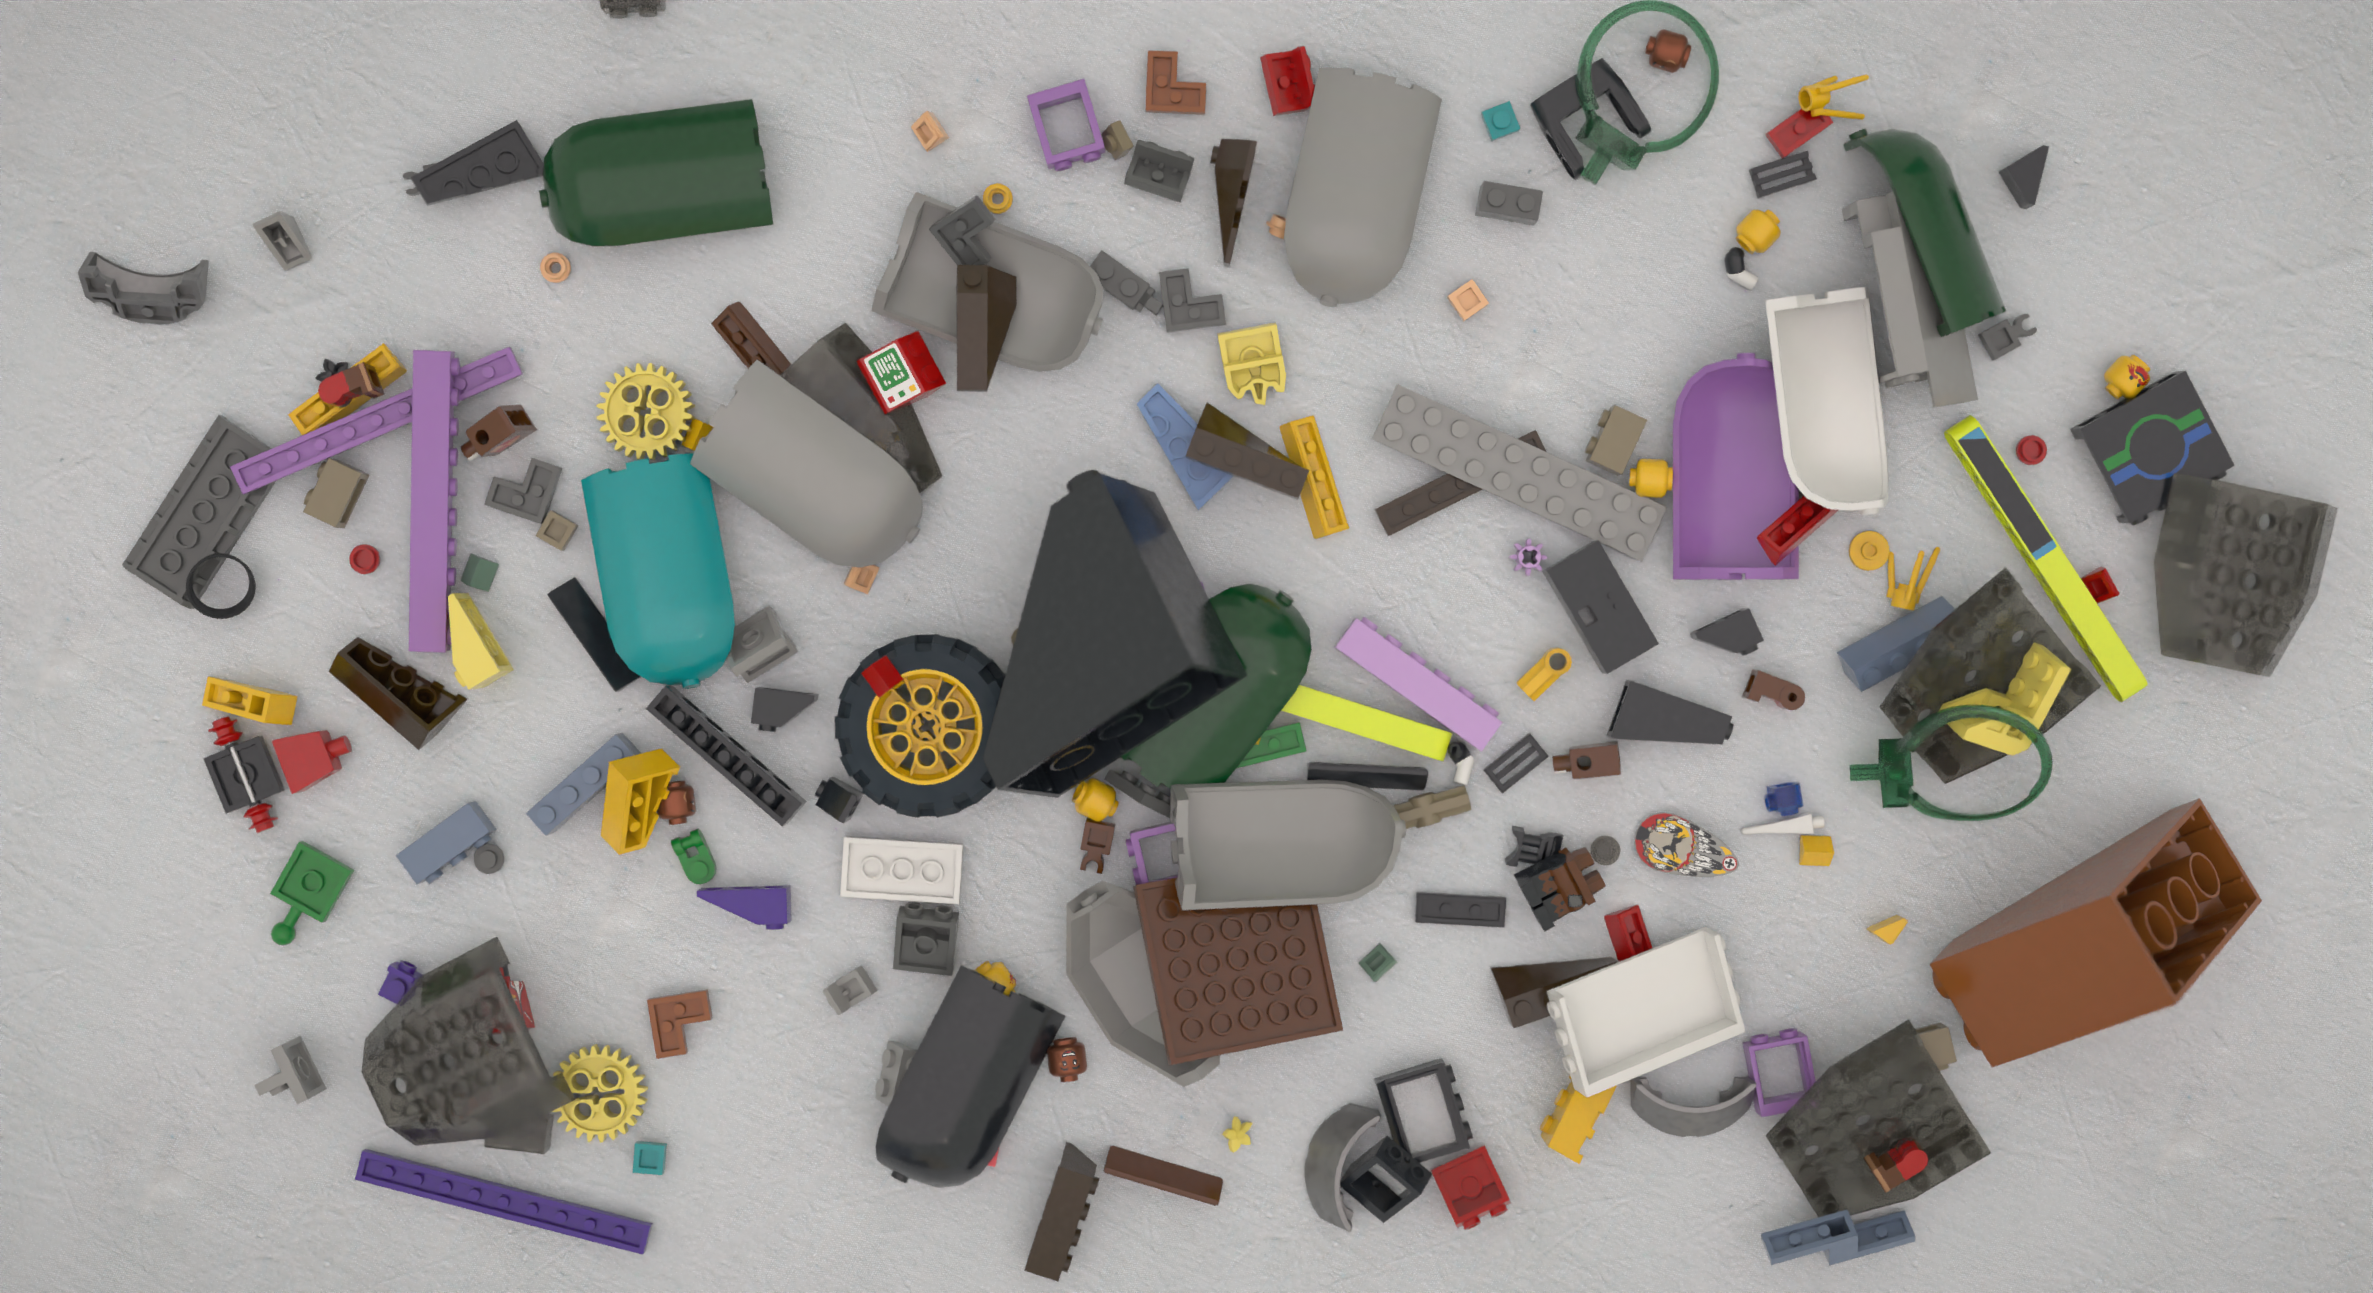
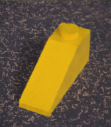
M208 676L202 706L263 723L292 725L298 696Z

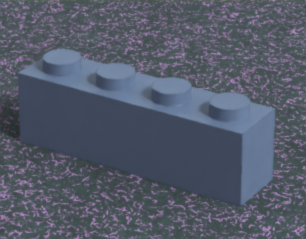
M1941 596L1838 651L1837 654L1844 674L1862 692L1966 636L1960 613Z
M624 733L614 735L526 813L527 816L545 836L554 833L606 787L610 761L641 753Z

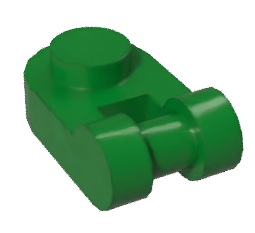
M699 828L691 831L687 837L682 839L677 837L671 840L672 848L678 856L687 878L691 882L701 885L713 879L717 869L716 863ZM695 846L699 854L690 857L687 849Z

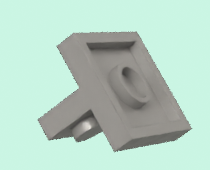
M769 605L735 626L732 647L727 656V661L736 677L741 674L745 681L749 683L796 654L798 650L780 626L776 613Z
M301 1036L271 1050L281 1072L254 1085L259 1096L267 1092L274 1096L289 1088L297 1104L326 1090L324 1082Z

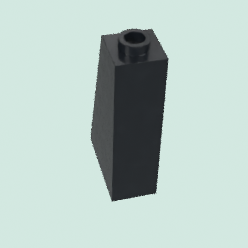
M1626 680L1607 736L1624 740L1723 744L1724 739L1728 740L1730 738L1734 724L1731 723L1732 716Z

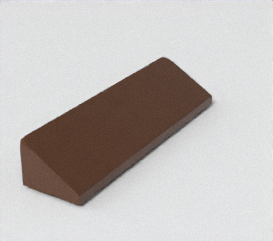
M738 301L727 306L711 323L748 369L758 360L807 396L811 397L814 394L811 387L741 302Z
M1110 1146L1104 1165V1172L1106 1174L1214 1206L1219 1204L1223 1179L1116 1146Z

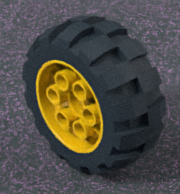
M939 634L912 635L896 639L881 648H877L863 659L852 676L847 678L839 696L841 700L838 714L835 716V739H838L842 755L840 759L849 777L852 776L863 789L862 793L879 806L882 804L895 810L896 814L915 818L922 816H937L939 818L959 813L961 810L977 804L995 789L996 785L983 756L1005 674L994 660L979 651L978 647L958 638L941 636ZM887 655L904 680L879 698L861 673ZM945 681L954 687L946 698L941 700L938 699L942 682ZM904 684H906L912 699L908 703L896 691ZM921 688H927L932 693V700L928 705H923L917 700V692ZM947 702H954L958 705L959 714L956 718H948L944 714L943 708ZM896 704L904 706L907 711L906 718L903 721H896L891 715V710ZM922 716L928 721L932 719L935 721L936 724L932 727L934 730L932 734L929 730L923 731L921 729V726L924 725ZM974 718L975 730L957 728V721ZM882 723L897 725V731L882 734ZM913 729L920 735L919 738L914 734ZM955 732L960 736L961 743L958 748L953 749L946 745L945 737L947 733ZM896 735H903L907 738L908 747L905 751H898L894 748L893 739ZM925 748L931 749L935 753V761L932 765H925L920 760V752ZM909 752L915 753L911 769L901 764ZM941 752H948L957 764L947 769Z

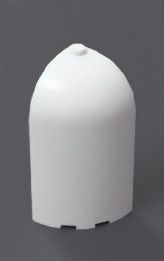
M1868 286L1825 292V298L1815 299L1814 294L1765 300L1783 456L1791 481L1807 499L1827 509L1860 510L1861 515L1879 513V508L1887 505L1889 477Z

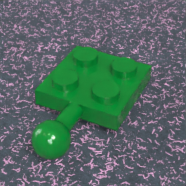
M300 841L270 893L292 906L284 921L277 923L272 928V940L278 945L290 944L295 939L296 930L294 926L302 912L321 923L326 922L354 869L306 842Z

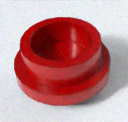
M2035 435L2023 437L2016 446L2018 459L2026 465L2039 464L2047 454L2045 442Z
M358 545L350 553V565L360 574H370L379 567L380 554L371 545Z

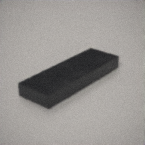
M1416 892V923L1505 928L1506 897Z

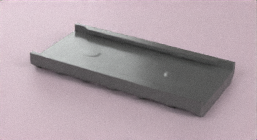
M218 415L122 566L180 605L194 609L186 592V581L189 572L197 562L206 556L217 553L230 554L275 484L273 482L247 494H242L230 466L272 448L228 421L226 417ZM217 557L206 560L195 570L192 585L199 600L226 558Z

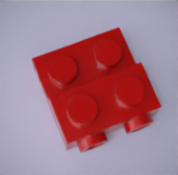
M1485 1145L1431 1170L1457 1228L1463 1226L1465 1230H1468L1481 1223L1480 1217L1490 1213L1491 1217L1494 1218L1508 1211L1506 1205L1511 1204L1510 1198Z

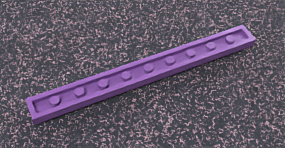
M507 347L460 367L459 376H454V388H459L460 402L521 376L523 372L512 348ZM413 388L230 466L242 494L252 492L412 423Z

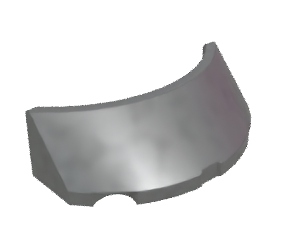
M89 252L77 273L85 297L93 303L102 302L112 308V314L130 321L161 325L184 320L188 314L201 308L206 297L209 261L202 259L199 264L184 272L154 275L124 268L107 260L97 252Z
M1636 1077L1631 1079V1108L1646 1123L1662 1132L1680 1137L1711 1135L1728 1128L1749 1110L1756 1089V1082L1750 1077H1734L1733 1086L1727 1091L1719 1092V1104L1712 1106H1679L1662 1100V1093L1653 1090L1649 1086L1646 1077Z
M1353 1103L1341 1107L1339 1111L1327 1120L1325 1119L1319 1126L1309 1144L1304 1168L1307 1193L1316 1213L1321 1219L1348 1232L1352 1230L1351 1220L1354 1212L1345 1206L1343 1193L1340 1192L1342 1168L1355 1141L1369 1127H1376L1377 1122H1380L1381 1119L1379 1110Z

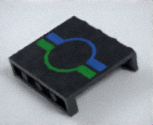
M2186 371L2172 372L2143 388L2135 398H2125L2070 429L2075 440L2084 439L2123 513L2116 517L2119 523L2137 525L2149 518L2148 513L2155 509L2161 511L2169 508L2175 503L2173 499L2182 494L2186 497L2196 493L2201 489L2200 484L2208 480L2214 482L2227 475L2226 470L2235 466Z

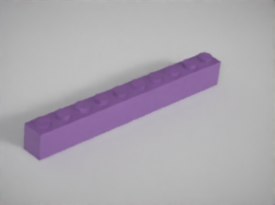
M413 350L409 652L446 653L450 650L451 645L448 596L451 595V586L456 584V568H451V556H456L457 540L452 538V526L457 525V508H452V496H457L458 492L457 478H453V466L458 465V448H453V436H458L459 420L454 418V406L459 405V388H454V376H459L460 360L455 358V351Z

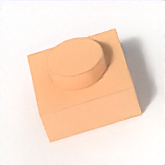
M1473 279L1447 296L1463 322L1489 304Z

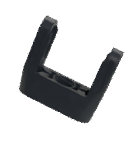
M1603 58L1592 63L1530 104L1542 133L1568 174L1574 180L1586 174L1583 158L1560 122L1606 93L1630 132L1635 133L1638 138H1642L1651 132L1648 120L1626 85Z

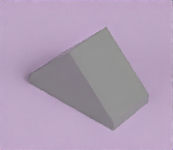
M279 211L253 223L254 229L284 271L312 259L311 253L293 216Z

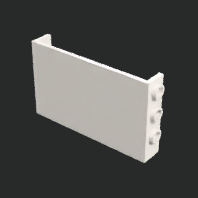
M1704 927L1547 991L1550 1001L1547 1003V1008L1557 1026L1555 1037L1559 1045L1563 1047L1565 1057L1562 1058L1563 1065L1570 1074L1576 1091L1586 1098L1745 1032L1738 1006L1740 1004V997L1733 987L1731 979L1733 977V970L1726 961L1724 953L1726 944L1720 934Z

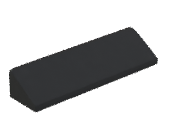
M576 577L547 594L615 692H620L641 677L631 671L616 652L608 631L607 621Z
M1326 762L1307 763V780L1346 781L1368 788L1424 790L1428 778V770L1424 767Z

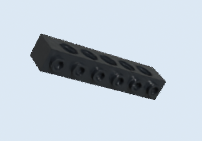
M665 686L647 706L646 710L782 827L788 824L807 802L674 686Z

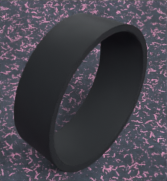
M224 553L212 554L201 559L193 566L186 581L187 596L193 607L203 615L215 619L231 618L245 611L251 604L256 590L255 578L250 568L239 558ZM224 557L239 562L248 574L249 588L247 594L235 606L225 609L209 607L198 599L193 590L192 580L195 570L201 563L212 558Z

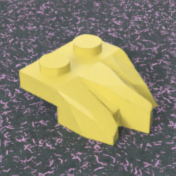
M1276 322L1217 333L1227 387L1238 400L1243 398L1247 390H1251L1255 403L1265 405L1269 386H1273L1276 392L1285 391L1286 372Z

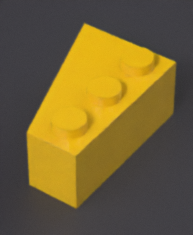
M662 748L609 762L601 837L619 855L646 847L659 817L656 811L661 800L667 799L670 792L667 789L672 775H677L680 766Z
M1571 1079L1567 1089H1561L1554 1102L1557 1105L1552 1115L1548 1114L1540 1126L1542 1131L1540 1136L1546 1145L1580 1164L1583 1155L1578 1152L1586 1138L1592 1139L1595 1133L1592 1127L1599 1115L1604 1114L1617 1085L1586 1098L1574 1089Z

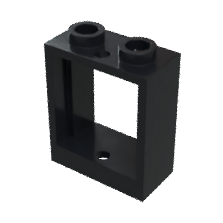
M1385 1136L1350 1164L1340 1181V1187L1384 1223L1419 1197L1433 1174L1389 1136ZM1378 1164L1407 1189L1397 1195L1372 1174L1369 1169Z

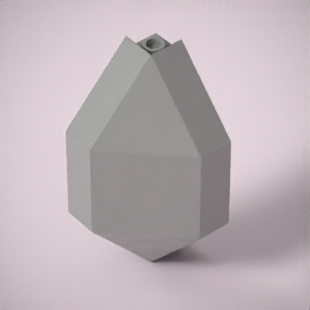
M1101 881L1067 903L1066 975L1110 1044L1183 1087L1203 1079L1220 1064V1055L1168 1066L1134 892Z

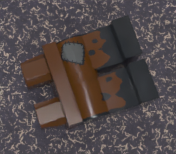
M1565 847L1558 851L1559 854L1552 855L1513 874L1544 932L1554 927L1553 922L1561 917L1580 910L1586 904L1589 906L1596 902L1593 894L1606 887L1597 869L1585 876L1582 875V870L1595 864L1586 847L1572 853Z

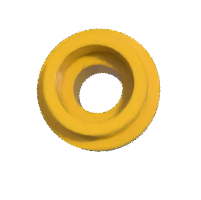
M996 183L986 188L983 194V203L990 212L1001 214L1011 207L1013 196L1007 186ZM1001 194L1004 197L1001 204L993 203L994 195Z

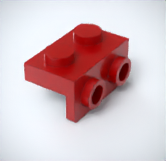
M1299 46L1292 51L1265 54L1260 57L1273 116L1304 112L1310 109L1315 85L1313 84L1310 71V58L1306 53L1305 46Z

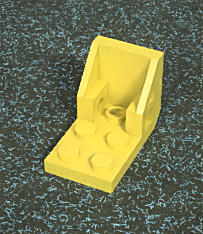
M2033 642L2030 650L2023 658V663L2018 673L2010 682L2006 695L1984 688L1942 704L1937 715L1962 739L2014 756L2029 749L2071 668L2045 646ZM1996 706H2000V707L1998 708L1996 714H1993V713H1992L1993 709H1994Z

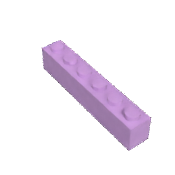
M1363 617L1361 621L1354 618L1334 647L1473 747L1483 751L1503 723L1497 719L1500 713L1486 703L1480 707L1472 701L1475 695L1462 686L1458 690L1448 684L1451 680L1450 677L1438 669L1434 673L1424 667L1427 661L1413 651L1410 655H1407L1400 650L1402 643L1389 634L1386 638L1375 632L1378 626L1367 618Z

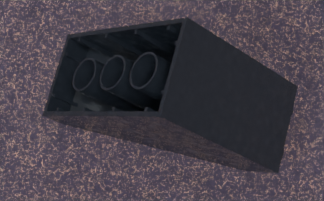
M1088 470L1073 477L1066 485L1069 494L1051 505L983 756L997 789L1001 791L1058 798L1247 677L1156 493L1127 483L1126 480H1119L1099 473L1098 470Z

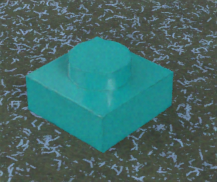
M1510 101L1481 113L1491 142L1520 130Z
M637 1141L634 1148L632 1173L663 1175L667 1143Z

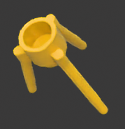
M1865 74L1837 83L1833 82H1836L1838 77L1832 76L1815 84L1803 86L1798 94L1800 107L1804 111L1811 110L1812 117L1824 115L1863 120L1865 115L1861 113L1823 108L1830 102V91L1869 79V76Z
M1939 547L1934 549L1917 587L1915 585L1922 565L1924 551H1919L1909 584L1899 583L1898 589L1895 588L1894 553L1889 552L1888 591L1886 597L1892 598L1890 606L1915 610L1916 603L1919 604L1921 593L1940 553Z

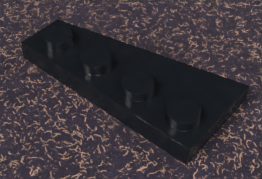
M516 120L411 177V181L426 205L429 206L543 176L544 163Z

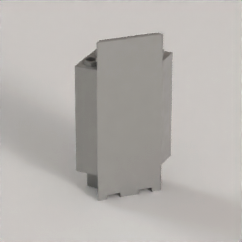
M1893 191L1886 195L1857 200L1843 208L1844 221L1858 218L1864 249L1872 248L1896 369L1895 372L1880 376L1879 384L1885 383L1886 388L1912 381L1928 380L1933 408L1978 400L1965 329L1940 337L1936 326L1943 324L1944 320Z

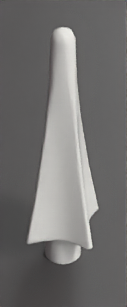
M1806 812L1776 822L1741 829V833L1743 835L1760 833L1814 834L1813 829L1823 828L1825 823L1823 816L1812 817V814Z

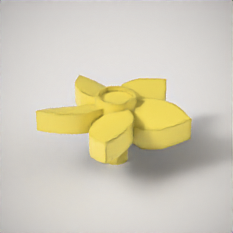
M1233 1117L1232 1128L1226 1129L1222 1134L1226 1139H1229L1228 1146L1230 1152L1234 1153L1237 1151L1241 1144L1251 1145L1250 1137L1245 1133L1252 1126V1122L1241 1124L1238 1117Z

